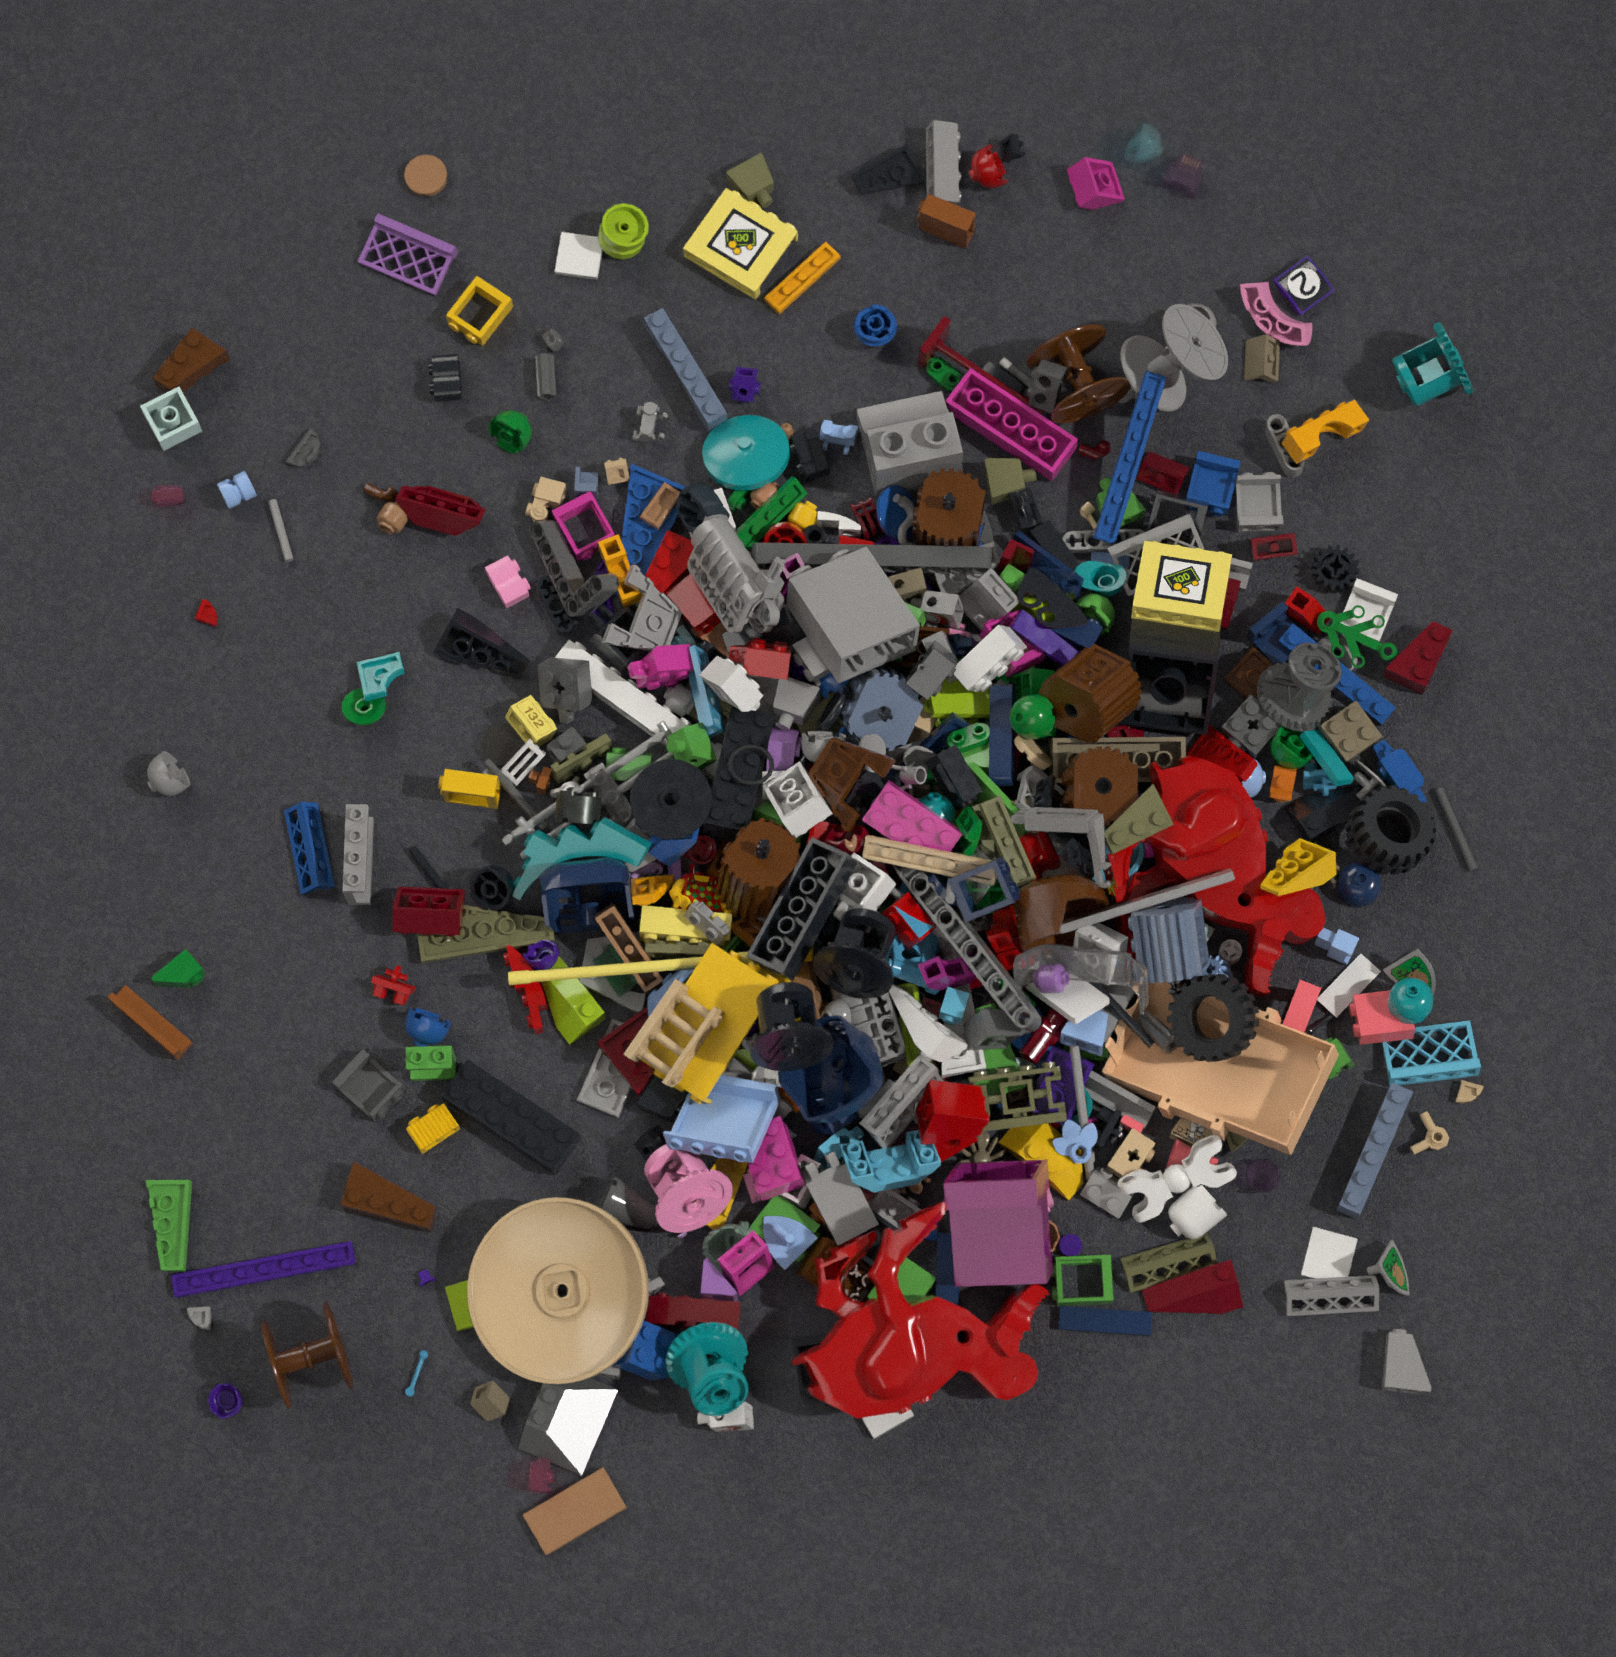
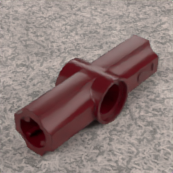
M1051 1007L1047 1015L1041 1018L1040 1027L1033 1031L1030 1038L1019 1051L1021 1056L1026 1061L1036 1064L1047 1048L1059 1040L1061 1029L1068 1019Z

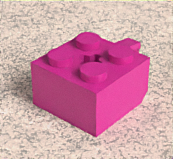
M690 644L656 646L643 659L631 662L627 666L630 678L636 679L638 688H647L648 690L657 689L661 686H666V688L671 686L674 688L694 671L689 650Z

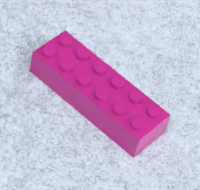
M971 368L945 401L949 413L953 412L955 418L1015 458L1020 459L1021 462L1030 468H1034L1036 472L1051 482L1077 448V438Z

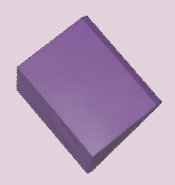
M706 1258L703 1261L701 1297L720 1301H738L737 1292L710 1260Z

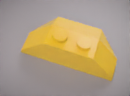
M1049 1123L1010 1128L998 1143L1019 1161L1048 1159L1049 1186L1069 1201L1083 1184L1082 1163H1075L1071 1160L1070 1156L1061 1155L1056 1151L1053 1140L1063 1137V1135ZM1079 1148L1076 1149L1077 1156H1081Z

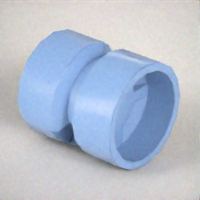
M245 471L234 475L233 480L226 479L217 484L229 509L239 505L242 499L247 501L257 496Z

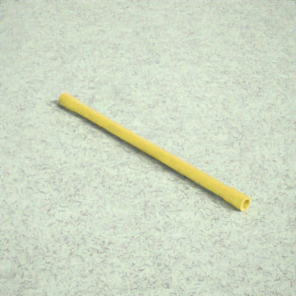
M738 952L737 954L743 957L741 960L743 963L748 964L752 962L746 957L748 952ZM702 957L536 971L508 972L509 985H519L541 981L695 969Z

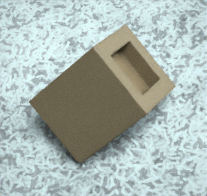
M490 1381L475 1387L470 1405L486 1421H490L505 1415L509 1397L494 1381Z

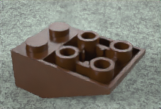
M820 1236L795 1272V1275L818 1291L817 1271L813 1259L820 1257L825 1260L832 1256L829 1250L837 1246L836 1242L830 1238ZM860 1261L845 1279L844 1291L848 1297L863 1303L867 1300L875 1285L868 1277L870 1268Z

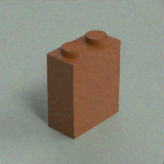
M928 194L926 200H921L917 210L919 212L917 218L919 229L967 248L975 231L976 213Z

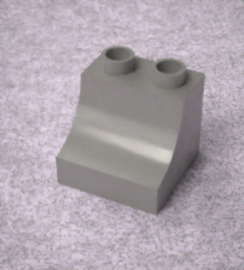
M942 391L857 409L858 426L876 498L879 497L885 488L890 486H900L907 491L919 489V486L924 485V480L930 476V472L934 470L935 473H939L940 469L945 468V471H949V468H954V472H958V469L962 470L963 450L953 412L949 413Z

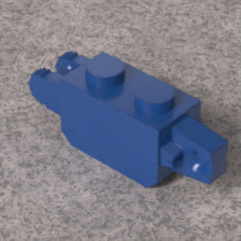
M1385 740L1375 744L1372 749L1379 762L1377 765L1379 776L1383 780L1386 779L1390 786H1397L1399 790L1405 788L1409 790L1408 793L1412 795L1415 793L1419 796L1418 799L1422 803H1426V796L1421 791L1424 778L1405 750H1394Z

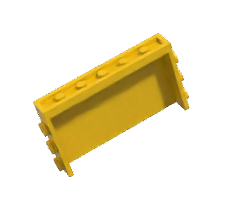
M711 943L686 982V985L689 987L687 995L709 1011L715 1006L724 1011L719 1026L713 1028L684 1070L682 1080L673 1086L681 1092L684 1089L690 1092L691 1095L689 1097L699 1104L702 1101L708 1104L712 1102L708 1095L758 1018L757 996L767 987L779 982L778 979L770 974H767L766 977L760 974L761 968L749 962L748 965L741 961L743 957L733 950L728 953ZM682 1002L678 1003L674 1009L675 1015L696 1030L700 1028L705 1018ZM670 1021L665 1022L661 1028V1033L684 1049L692 1039V1037ZM657 1040L652 1041L648 1047V1051L671 1068L679 1058L678 1055ZM641 1059V1061L655 1069L653 1074L664 1080L665 1074L644 1059Z

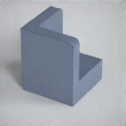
M576 467L574 488L576 498L591 491L595 499L598 498V473L581 472L580 467Z

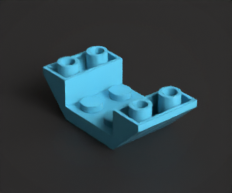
M919 1130L906 1132V1144L872 1151L865 1150L863 1141L840 1145L851 1181L873 1193L919 1184L941 1165L934 1143L921 1144Z

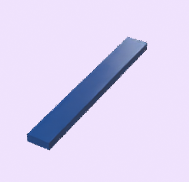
M1149 371L1144 372L1095 529L1094 539L1115 545L1167 377Z

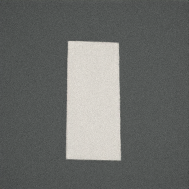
M1360 954L1317 1000L1337 1018L1349 1003L1352 1002L1353 995L1360 994L1381 971Z

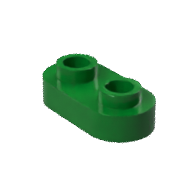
M933 357L927 362V375L943 390L951 394L962 380V374L941 357ZM938 364L941 368L935 369L933 366ZM954 378L957 382L951 383L949 380Z
M735 490L727 502L729 509L732 511L741 510L747 502L746 498L753 490Z
M975 723L951 732L947 737L948 748L956 744L962 754L986 745L989 742V727L984 723Z

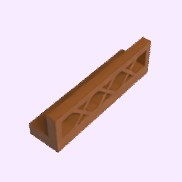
M127 985L117 995L111 993L108 996V999L116 1008L176 1060H179L193 1044Z

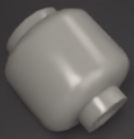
M677 684L674 688L670 686L664 694L666 699L665 705L681 717L686 714L689 715L695 706L692 690L682 684Z

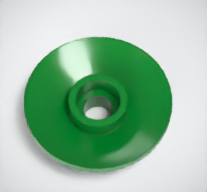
M362 688L351 691L342 702L344 717L355 725L372 724L378 721L386 710L384 697L365 701Z

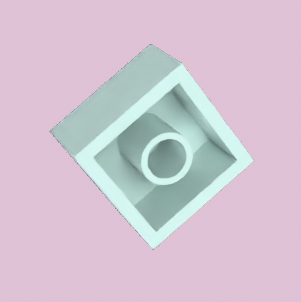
M180 387L140 406L163 451L202 432L200 424Z

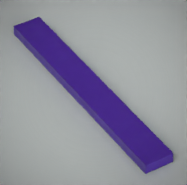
M349 1241L173 1274L171 1279L174 1297L181 1298L356 1265L353 1242Z

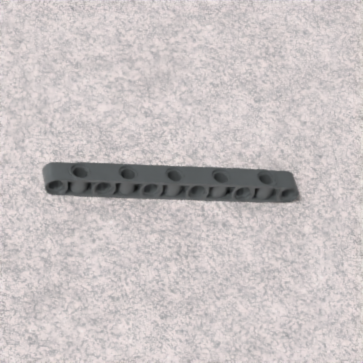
M892 865L905 885L1014 1024L1029 1032L1036 1031L1041 1025L1040 1015L968 921L965 922L961 911L955 909V905L953 907L948 905L936 893L934 889L935 883H929L928 876L931 873ZM926 882V888L922 891V885ZM952 915L951 922L947 924L948 917ZM978 948L977 955L973 957V951ZM1004 982L1002 990L999 991V984ZM1030 1015V1021L1025 1025V1018Z

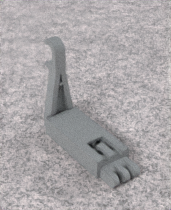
M1035 807L1021 808L1011 816L1013 823L1025 824V830L1087 833L1096 884L1099 887L1107 888L1113 883L1111 880H1104L1102 876V869L1106 870L1111 864L1105 862L1104 816L1098 813V810Z

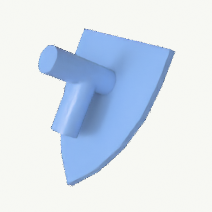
M781 1216L764 1217L763 1232L765 1243L770 1254L784 1270L818 1239L807 1227L791 1218Z

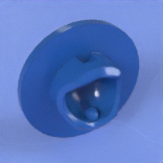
M890 486L885 488L878 497L876 507L877 518L885 534L894 540H898V529L902 522L906 520L907 514L904 508L893 501V497L895 494L906 496L912 501L914 508L916 504L906 489L900 486ZM913 525L907 530L906 538L912 535Z

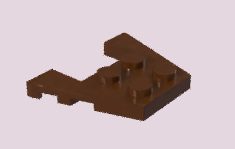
M830 738L809 771L808 776L821 796L831 806L830 810L834 816L839 818L844 831L850 832L861 815L844 802L849 791L866 765L879 776L886 777L896 760L838 738Z

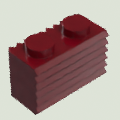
M1295 533L1250 539L1252 558L1256 561L1262 558H1275V556L1277 558L1284 555L1287 557L1288 555L1292 556L1298 553Z

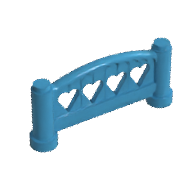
M902 882V884L899 887V890L904 895L907 892H909L911 895L912 892L905 885V883ZM916 901L917 904L921 907V909L926 912V910L922 907L919 901ZM932 931L919 943L911 947L918 957L905 959L902 956L904 943L901 942L896 934L890 950L891 959L888 958L887 964L890 965V969L893 971V976L923 987L926 992L936 995L939 990L927 987L918 964L935 958L938 937Z

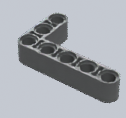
M555 520L535 521L531 524V537L564 609L570 617L590 615L617 591L619 586L618 579L613 573L593 575L586 582L584 581L561 529Z

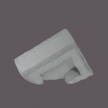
M211 1307L187 1308L191 1321L197 1327L212 1331Z

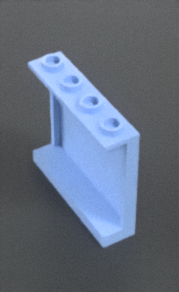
M721 1075L708 1095V1098L712 1100L710 1104L703 1101L701 1104L695 1102L689 1097L691 1095L689 1092L671 1132L664 1131L667 1147L673 1150H684L695 1154L711 1155L716 1158L753 1163L781 1100L777 1085Z

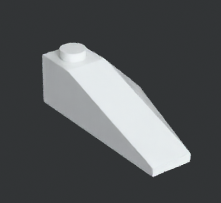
M892 985L889 993L915 1045L922 1050L920 1054L925 1059L943 1062L967 1049L969 1044L950 1027L946 1028L937 1022L938 1017L921 1008L922 1004L897 985Z

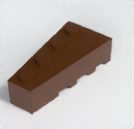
M353 1161L341 1201L343 1210L431 1233L437 1214V1209L434 1205Z

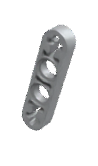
M1120 529L1118 537L1124 541L1126 540L1125 536H1128L1129 539L1145 531L1141 529ZM1095 530L1070 531L1063 536V541L1071 553L1109 552L1108 547L1112 546V544L1100 541L1098 546H1090L1087 540L1094 536ZM1081 537H1085L1084 547H1081ZM1070 538H1074V542H1076L1073 547L1070 546V543H1066L1069 542Z

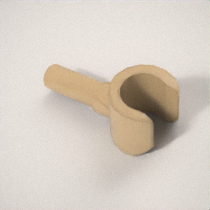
M1086 502L1080 509V514L1090 522L1095 530L1097 524L1091 515L1095 508L1090 502Z

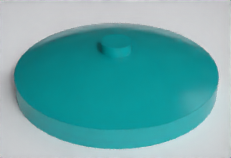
M742 415L725 420L709 433L703 445L702 456L705 469L715 482L729 489L745 491L761 488L776 480L783 473L789 462L790 448L785 432L774 421L756 415Z

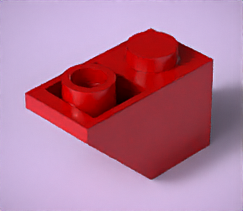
M1296 587L1285 602V605L1288 607L1287 615L1319 636L1322 631L1317 625V619L1326 610L1313 596ZM1326 618L1324 624L1327 625L1331 618Z

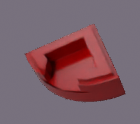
M203 599L195 620L216 627L218 623L217 613L211 603Z

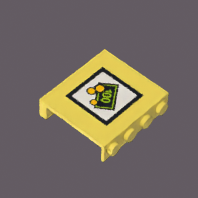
M726 188L684 246V257L756 300L760 294L761 284L792 240L797 242L798 231L790 223L785 224L781 222L775 214L763 211L757 203L753 201L748 202L743 199L742 195L737 191H730Z
M1144 541L1131 618L1219 632L1232 554L1207 551L1201 548L1194 549L1180 545L1162 544L1156 541Z

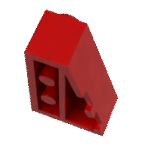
M667 530L645 575L646 578H649L654 583L653 586L660 593L665 594V592L683 580L687 575H690L688 559L694 549L691 540Z

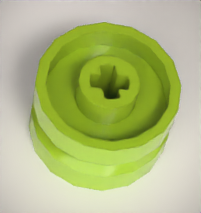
M622 203L609 208L602 218L598 231V241L604 252L617 259H628L637 255L642 249L648 234L649 224L645 214L639 208L630 204Z

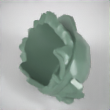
M740 1221L738 1225L726 1224L720 1229H713V1231L709 1232L708 1236L704 1237L703 1255L710 1260L720 1273H722L718 1259L752 1231L747 1221Z

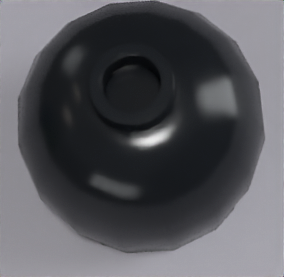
M496 865L482 867L469 880L470 897L483 910L491 909L496 911L509 903L515 889L511 874L503 867Z

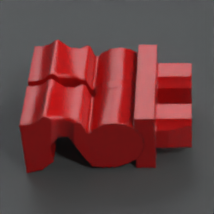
M1009 904L993 913L994 924L990 925V930L986 932L987 938L1000 963L1006 970L1025 966L1021 956L1025 951L1021 948L1015 913L1012 905Z

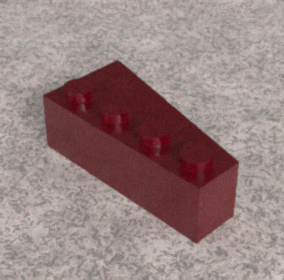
M655 1293V1296L649 1295L646 1322L661 1328L683 1331L698 1324L718 1322L730 1325L739 1331L741 1303L710 1298L692 1299V1297L684 1295L669 1297L665 1293Z

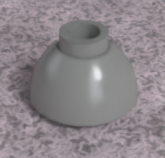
M843 1000L831 1001L821 1013V1018L838 1015L851 1023V1011Z

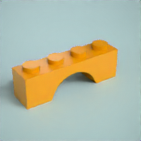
M1355 400L1349 403L1342 402L1335 410L1331 412L1326 410L1317 419L1310 418L1301 427L1297 428L1295 426L1286 432L1287 436L1283 440L1282 445L1297 464L1313 456L1321 445L1319 441L1320 433L1333 432L1347 439L1361 432L1369 422V418Z

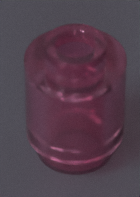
M177 484L156 485V490H152V502L157 503V507L178 506L184 503L183 486H177Z

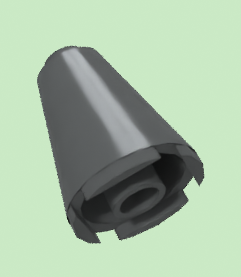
M613 1176L611 1180L614 1181V1184L607 1186L598 1207L614 1216L622 1224L651 1229L652 1226L656 1227L658 1225L655 1215L656 1206L621 1179Z

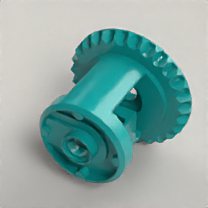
M1440 322L1434 324L1435 338L1392 359L1398 374L1396 378L1404 394H1408L1412 404L1416 407L1460 385L1466 394L1474 392L1463 367L1464 363L1456 347H1453ZM1440 355L1443 356L1447 366L1451 369L1445 373L1436 358ZM1416 367L1423 381V384L1417 386L1410 371Z
M718 1322L698 1324L682 1332L670 1345L666 1354L667 1372L675 1384L689 1391L693 1406L700 1413L708 1416L726 1415L736 1410L744 1402L748 1394V1383L741 1371L743 1370V1365L747 1362V1345L742 1334L734 1327ZM706 1354L713 1355L709 1360L705 1357Z

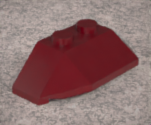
M403 485L396 497L397 504L415 525L454 536L478 526L486 513V509L470 497L431 486L409 487Z

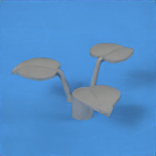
M863 735L859 743L860 747L883 755L886 754L885 742L879 735ZM910 746L907 748L903 757L906 766L894 764L892 766L893 769L901 770L899 777L905 785L899 788L905 790L911 789L912 784H923L926 781V772L928 770L925 762L936 756V754L922 746ZM867 765L864 768L868 772H874Z

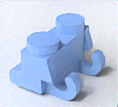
M824 420L820 432V440H824L823 450L827 451L828 443L830 442L845 445L843 454L848 455L850 446H854L858 426H841L832 424L833 421Z

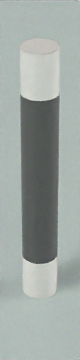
M1005 357L999 362L1003 368L1028 388L1031 383L1033 384L1031 378Z

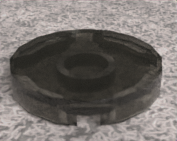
M501 723L487 730L483 736L482 750L487 760L490 758L496 766L504 767L525 742L511 724ZM525 751L511 766L515 765L522 759Z

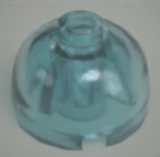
M1141 121L1134 130L1136 134L1133 139H1130L1124 158L1134 164L1146 165L1152 162L1155 157L1159 158L1164 147L1161 146L1162 137L1158 129L1145 121Z

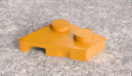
M674 874L632 878L633 905L647 906L655 903L674 885Z

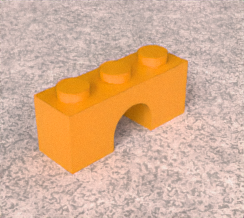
M619 534L599 541V551L608 573L615 574L618 579L619 586L616 592L622 606L629 607L639 603L643 594L624 584L630 564Z

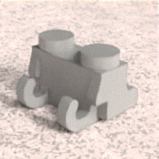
M653 402L644 403V406H638L636 415L642 416L640 433L638 430H634L632 440L649 443V440L663 441L665 437L663 433H659V435L654 434L656 420H667L668 414L663 412L662 415H658L657 413H659L660 408Z

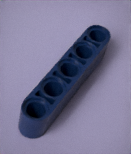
M1014 684L990 686L989 778L998 787L1014 786L1015 731L1010 724L1009 716L1011 707L1016 702Z

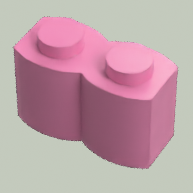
M507 555L485 567L486 574L506 609L530 597L528 590L531 587L526 578L521 579L518 574L521 570L515 559L511 560Z

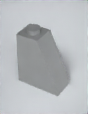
M1393 1329V1332H1388L1386 1335L1382 1390L1429 1395L1431 1385L1413 1335L1406 1334L1407 1331L1403 1329Z

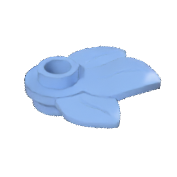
M1067 1120L1062 1129L1063 1137L1053 1140L1054 1147L1059 1154L1070 1156L1071 1160L1075 1163H1085L1091 1157V1147L1097 1142L1096 1127L1093 1123H1090L1082 1129L1077 1123ZM1077 1148L1084 1149L1083 1156L1076 1155Z

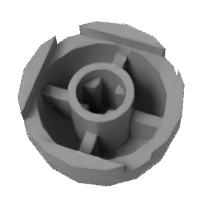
M809 731L808 736L802 733V752L809 761L816 762L830 738L846 741V735L839 733V737H835L831 731Z
M163 751L151 760L147 769L148 786L153 792L158 791L165 796H174L185 791L190 786V780L184 768L182 767L179 770L175 765L178 761L166 751Z

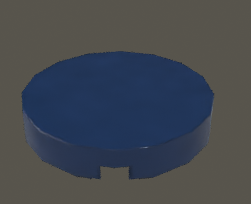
M931 873L928 876L929 883H935L934 889L936 893L945 901L948 879L941 874ZM956 899L954 903L948 904L952 907L955 905V909H959Z

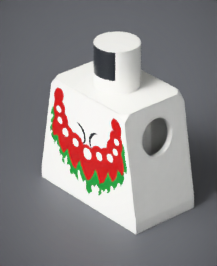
M745 1401L736 1410L724 1415L721 1421V1416H708L702 1413L697 1415L699 1427L710 1426L716 1432L754 1429L752 1406Z

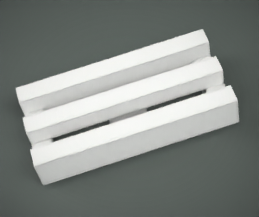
M531 739L500 770L516 786L546 754L545 751L539 749L540 747L537 744L534 745ZM529 747L531 751L509 773L507 771L509 767ZM536 753L538 756L516 779L514 775Z

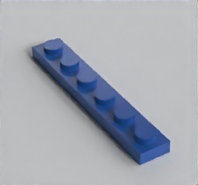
M1294 624L1290 626L1278 641L1290 652L1296 646L1303 643L1318 644ZM1339 661L1342 675L1335 688L1351 702L1357 701L1367 715L1382 725L1396 707ZM1316 664L1314 669L1320 670V666Z

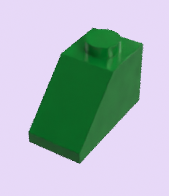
M185 949L154 974L151 979L156 986L189 988L192 985H198L204 979L203 976L206 973Z

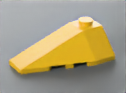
M1299 838L1285 848L1283 857L1277 860L1275 869L1268 873L1261 884V889L1281 896L1323 885L1336 875V852Z

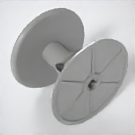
M1184 304L1172 305L1164 313L1162 330L1167 344L1166 347H1163L1160 343L1149 337L1137 335L1128 338L1121 348V363L1124 373L1137 394L1145 371L1167 377L1157 409L1162 411H1175L1185 401L1186 383L1181 371L1183 368L1200 379L1212 381L1221 378L1228 367L1227 350L1217 329L1201 312Z

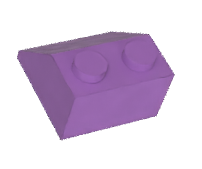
M773 727L768 743V752L774 761L773 771H786L794 765L795 758L800 757L802 749V737H799L800 730L789 729V731H784L778 727ZM767 759L766 771L769 770V760H768V759Z

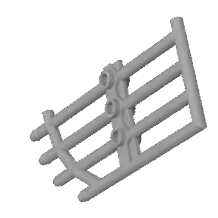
M661 721L657 724L660 730L658 733L608 767H605L602 762L594 766L584 774L587 781L572 791H577V796H581L582 792H587L593 788L595 793H599V797L602 798L601 808L605 806L611 815L609 820L626 828L635 817L631 810V804L623 793L632 788L634 780L640 772L619 786L611 775L663 739H666L668 742V736L673 733L665 721ZM668 752L654 762L662 759H674L675 757L673 753ZM556 802L528 821L523 816L516 819L515 822L519 827L513 830L511 834L504 836L502 839L505 845L510 844L514 839L519 838L525 833L533 835L536 832L533 827L555 813ZM564 822L547 835L556 839L563 827L567 828L571 823ZM525 849L520 853L523 860L529 857L523 854ZM583 856L578 858H588V860L603 858L605 856Z

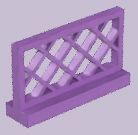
M377 214L374 220L375 225L358 259V263L436 296L452 260L457 256L458 250L456 247L381 214ZM378 230L387 234L389 240L377 245L375 237ZM399 240L405 241L408 249L396 253L393 243ZM390 244L394 254L382 258L379 248ZM419 248L424 249L427 257L416 261L412 251ZM376 250L380 260L372 263L366 261L367 254ZM410 252L413 262L401 266L398 257ZM439 256L445 258L446 261L443 267L435 269L431 259ZM396 258L399 268L392 271L387 270L384 262ZM429 261L432 271L421 275L417 265ZM415 266L418 276L412 279L406 278L403 270ZM434 274L436 283L433 289L425 286L423 278Z

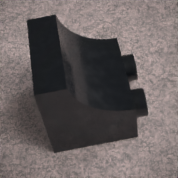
M1132 618L1126 660L1131 662L1133 671L1138 673L1139 678L1137 680L1141 682L1139 689L1142 690V694L1139 695L1141 699L1138 702V706L1121 720L1119 724L1207 735L1219 662L1221 625L1220 631L1216 632Z

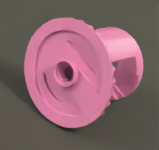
M665 1144L654 1151L645 1164L644 1174L659 1198L658 1205L655 1208V1215L659 1225L666 1231L683 1233L696 1230L714 1220L726 1208L731 1199L732 1184L726 1174L714 1169L709 1171L699 1154L684 1150H673Z

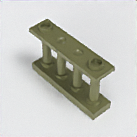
M1001 795L972 806L982 822L979 842L987 860H994L1002 856L1003 860L1010 867L1012 881L1016 882L1018 887L1037 879Z

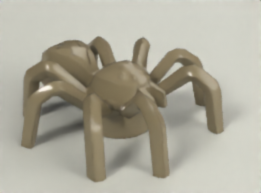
M983 1131L981 1135L977 1136L978 1150H976L974 1143L970 1145L973 1154L965 1149L961 1150L970 1160H961L958 1163L991 1162L993 1159L1008 1154V1151L1003 1149L999 1153L990 1156L998 1141V1137L993 1138L988 1150L985 1151L990 1135L987 1131Z

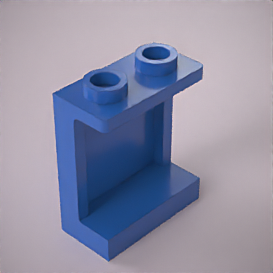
M1198 451L1187 497L1208 502L1207 512H1210L1213 516H1227L1241 461ZM1184 505L1187 506L1190 510L1198 512V508Z

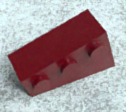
M1432 621L1385 669L1382 677L1423 695L1453 630Z

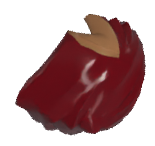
M836 826L829 832L824 842L852 855L853 853H859L863 849L865 836L868 835V831L864 826H853L850 832H846L843 828Z

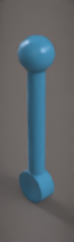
M425 1350L419 1353L420 1359L410 1387L405 1390V1394L409 1397L415 1394V1383L424 1359L428 1357V1353Z

